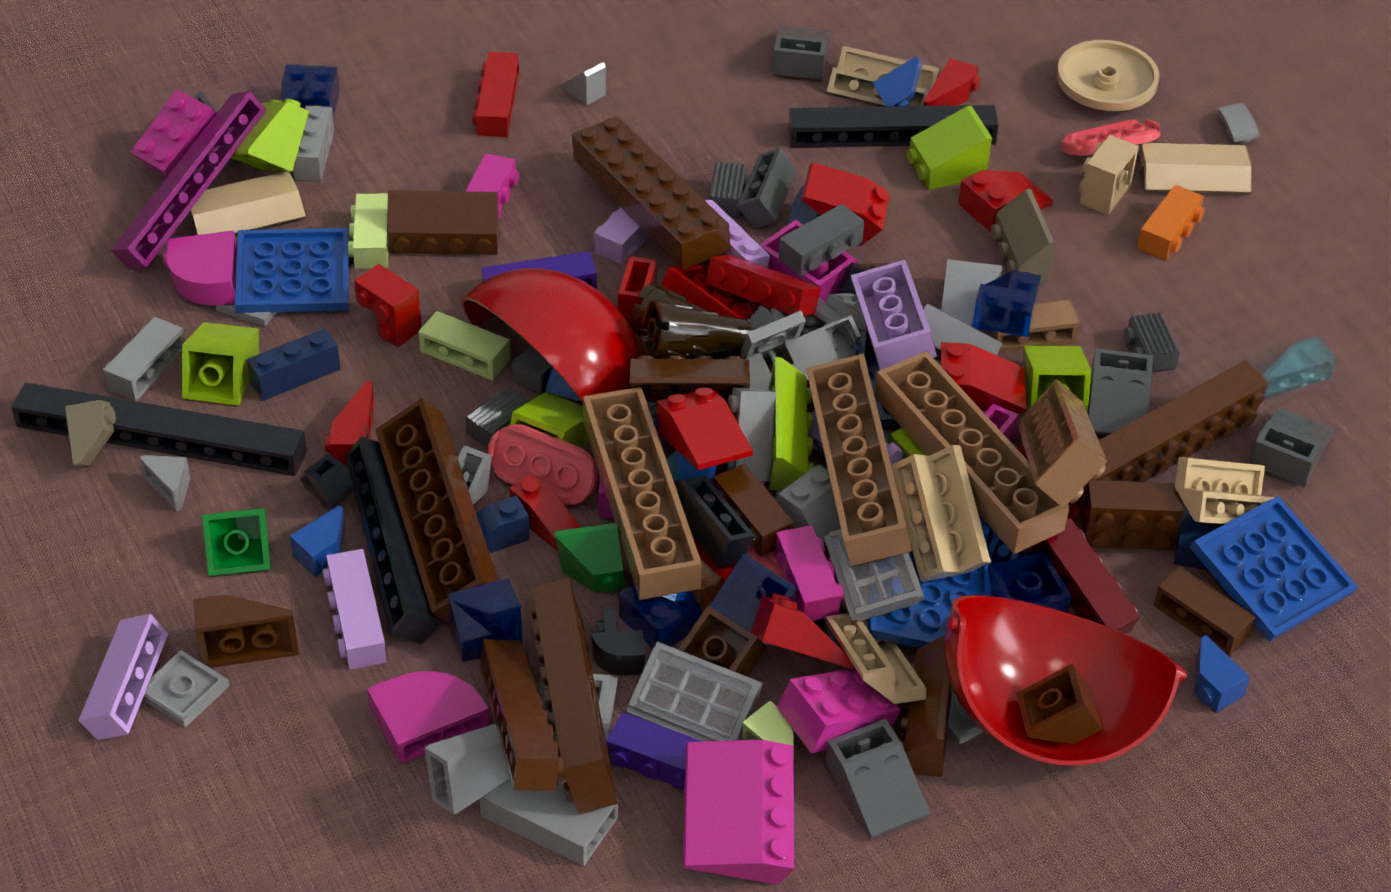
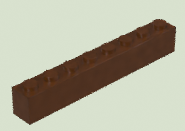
M483 639L480 671L513 789L555 791L557 778H562L564 762L563 757H558V742L553 741V726L548 725V711L543 710V696L538 695L539 685L538 681L534 680L533 666H529V653L524 651L521 641Z

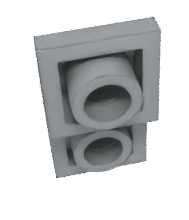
M1243 103L1218 108L1219 118L1225 123L1227 135L1233 142L1248 143L1251 139L1259 137L1257 126Z

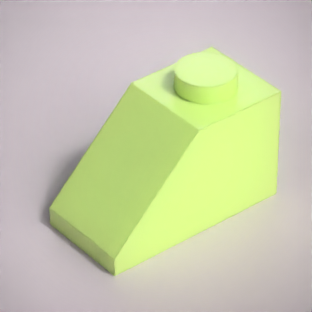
M769 701L742 722L741 740H767L793 745V729L777 709V706Z

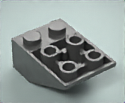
M782 26L777 34L774 47L773 75L822 80L831 31Z
M1095 348L1091 368L1088 416L1097 435L1108 436L1148 414L1153 355Z
M1280 408L1266 422L1256 439L1249 464L1265 466V472L1305 487L1331 440L1335 429Z
M886 719L827 740L825 765L870 839L930 816V811L902 743Z

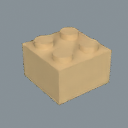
M1109 135L1103 143H1099L1094 155L1085 160L1082 172L1085 175L1079 186V192L1081 193L1080 204L1109 215L1131 187L1139 146Z

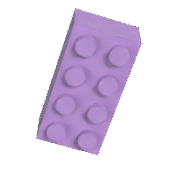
M906 260L851 275L858 305L880 370L925 351L933 358L937 357L931 330Z

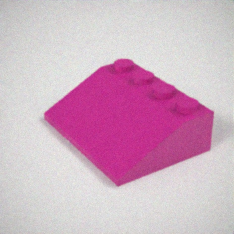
M767 740L687 742L685 745L683 868L777 885L794 870L793 745Z

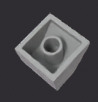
M818 464L778 493L777 503L793 520L794 529L812 525L816 536H821L824 548L827 547L824 536L829 535V532L841 529L829 471Z

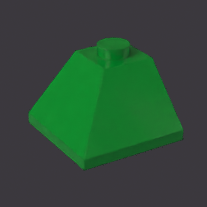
M266 507L202 514L208 576L271 570Z
M617 523L555 531L563 573L595 593L603 591L613 592L617 589L626 588Z

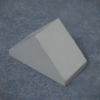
M603 62L561 85L563 89L587 106L606 95V66Z
M463 445L458 461L474 505L488 491L492 456Z
M155 455L140 457L144 479L176 512L181 510L191 478L187 458Z

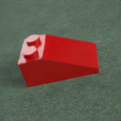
M813 162L809 165L801 200L821 215L841 204L864 220L863 241L860 243L862 246L883 230L890 194L871 179Z
M981 170L961 180L958 204L991 233V227L995 224L996 213L1025 189L1032 190L1040 210L1053 205L1054 200L1021 172Z
M941 342L938 364L982 411H987L992 404H995L1014 413H1026L1024 367L972 344Z
M699 388L692 393L684 395L674 394L669 396L668 399L657 401L658 433L696 469L700 470L753 456V450L725 399L712 388Z
M773 593L771 598L762 595L751 628V632L761 641L850 669L854 668L849 657L805 613L796 608L798 603L791 601L789 597Z

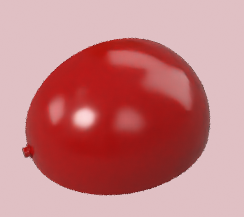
M542 268L516 269L500 273L481 282L461 299L463 311L472 325L478 326L486 320L498 316L523 337L558 372L582 402L583 396L630 389L631 359H637V357L641 356L635 335L619 309L603 293L585 281L555 270Z
M968 595L956 598L948 615L944 636L945 664L952 689L961 706L970 718L995 741L1021 755L1045 763L1071 766L1088 765L1107 761L1133 749L1153 733L1162 722L1175 698L1179 682H1184L1186 679L1185 669H1182L1171 658L1150 645L1105 625L1053 608L1002 597ZM1073 664L1091 689L1102 730L1075 744L1029 738L1025 731L1016 693Z

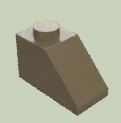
M96 400L65 406L73 465L90 466L113 434V424L116 421L113 407L110 406V402Z

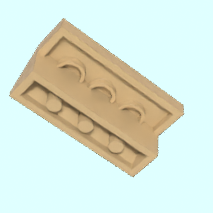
M843 46L838 66L832 69L827 92L886 106L873 82L906 63L907 60ZM922 65L914 99L909 101V106H923L924 99L940 75V68Z
M1141 144L1140 169L1144 170V191L1170 192L1174 185H1178L1195 193H1251V163L1245 145Z
M285 171L207 189L189 211L190 220L194 222L197 235L232 230L237 235L238 230H257L306 217L298 188L290 172Z
M951 445L930 456L913 454L891 465L920 582L968 573L991 563L960 445Z
M1188 457L1178 458L1175 488L1193 520L1196 522L1226 524L1275 498L1261 495L1265 470L1263 465Z
M849 613L826 616L827 625L866 683L894 704L926 699L925 685L896 643L884 640L876 642L862 621L858 622V620L851 621Z

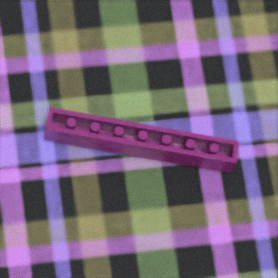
M250 91L230 95L110 250L128 269L147 268L266 112L265 107Z

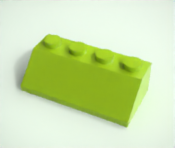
M775 357L768 386L769 390L776 392L769 490H784L813 469V462H808V455L812 454L813 438L808 437V430H811L812 412H807V405L811 404L812 394L811 389L807 388L806 375L783 358Z

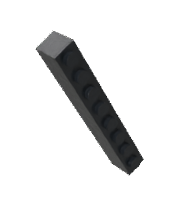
M995 105L790 108L788 130L791 148L910 146L911 137L966 106H972L992 137L991 145H996L999 123Z
M361 436L345 455L350 478L354 485V493L391 636L422 644L440 625L439 620L431 612L380 444L377 441Z

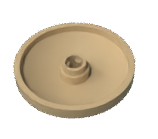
M1092 40L1076 44L1063 53L1058 63L1057 81L1067 96L1084 106L1104 111H1124L1142 106L1152 99L1158 87L1159 70L1151 57L1134 46L1118 41Z

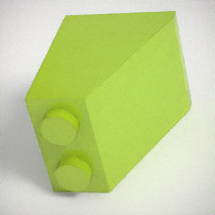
M272 99L269 103H261L265 107L266 112L230 158L264 172H292L309 110L301 108V103L292 99H285L284 102Z
M966 106L911 137L907 158L909 163L915 167L919 180L924 182L928 190L961 184L962 179L981 170H988L992 137L973 107Z
M203 322L182 344V399L239 406L250 379L247 359L259 354V328Z
M1024 346L1022 367L1025 368L1027 410L1057 379L1083 402L1088 414L1091 368L1081 346Z
M545 392L512 412L510 425L522 424L582 449L589 441L583 422V406L551 393Z

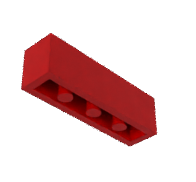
M488 52L487 62H482V77H479L478 84L479 93H476L475 108L477 110L472 112V125H477V136L508 138L520 74L519 53Z
M730 254L710 258L705 282L707 285L770 308L774 307L778 311L789 315L802 311L803 316L816 313L821 287Z

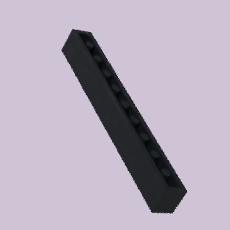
M26 382L11 406L16 427L69 436L65 406L96 400L110 402V406L113 407L116 421L113 424L114 432L106 443L296 476L307 452L305 434L302 430Z

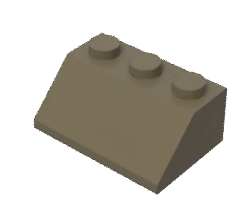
M1025 189L996 213L995 224L991 227L992 238L998 242L1000 257L1005 259L1007 274L1009 277L1012 276L1016 287L1048 283L1055 243L1032 190Z

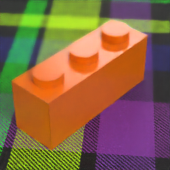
M1174 185L1141 228L1137 249L1167 261L1173 252H1178L1183 238L1190 236L1194 223L1201 221L1205 212V208L1202 207L1204 196Z

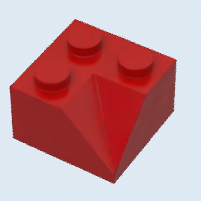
M377 264L354 280L356 301L360 306L376 314L377 332L384 341H389L396 347H400L419 333V330L422 328L419 289L380 264Z

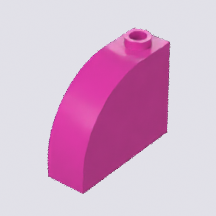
M234 230L168 239L167 250L163 251L165 267L169 268L176 291L183 298L202 305H227L235 303L237 241Z
M434 671L412 672L388 681L379 682L375 686L367 688L369 708L400 764L425 755V747L429 744L490 726L489 708L481 695L470 684L450 674Z

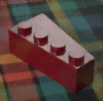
M1071 518L1067 519L1063 532L1033 545L1025 562L1031 568L1035 566L1039 568L1043 573L1041 580L1047 586L1053 584L1060 592L1059 600L1066 607H1074L1077 611L1076 616L1097 622L1124 634L1132 631L1140 619L1136 606L1124 595L1117 579L1110 575L1103 565L1100 555L1091 548L1084 532L1075 525Z

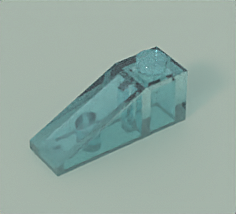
M1318 336L1294 343L1262 375L1269 382L1264 393L1265 399L1330 379L1337 358Z

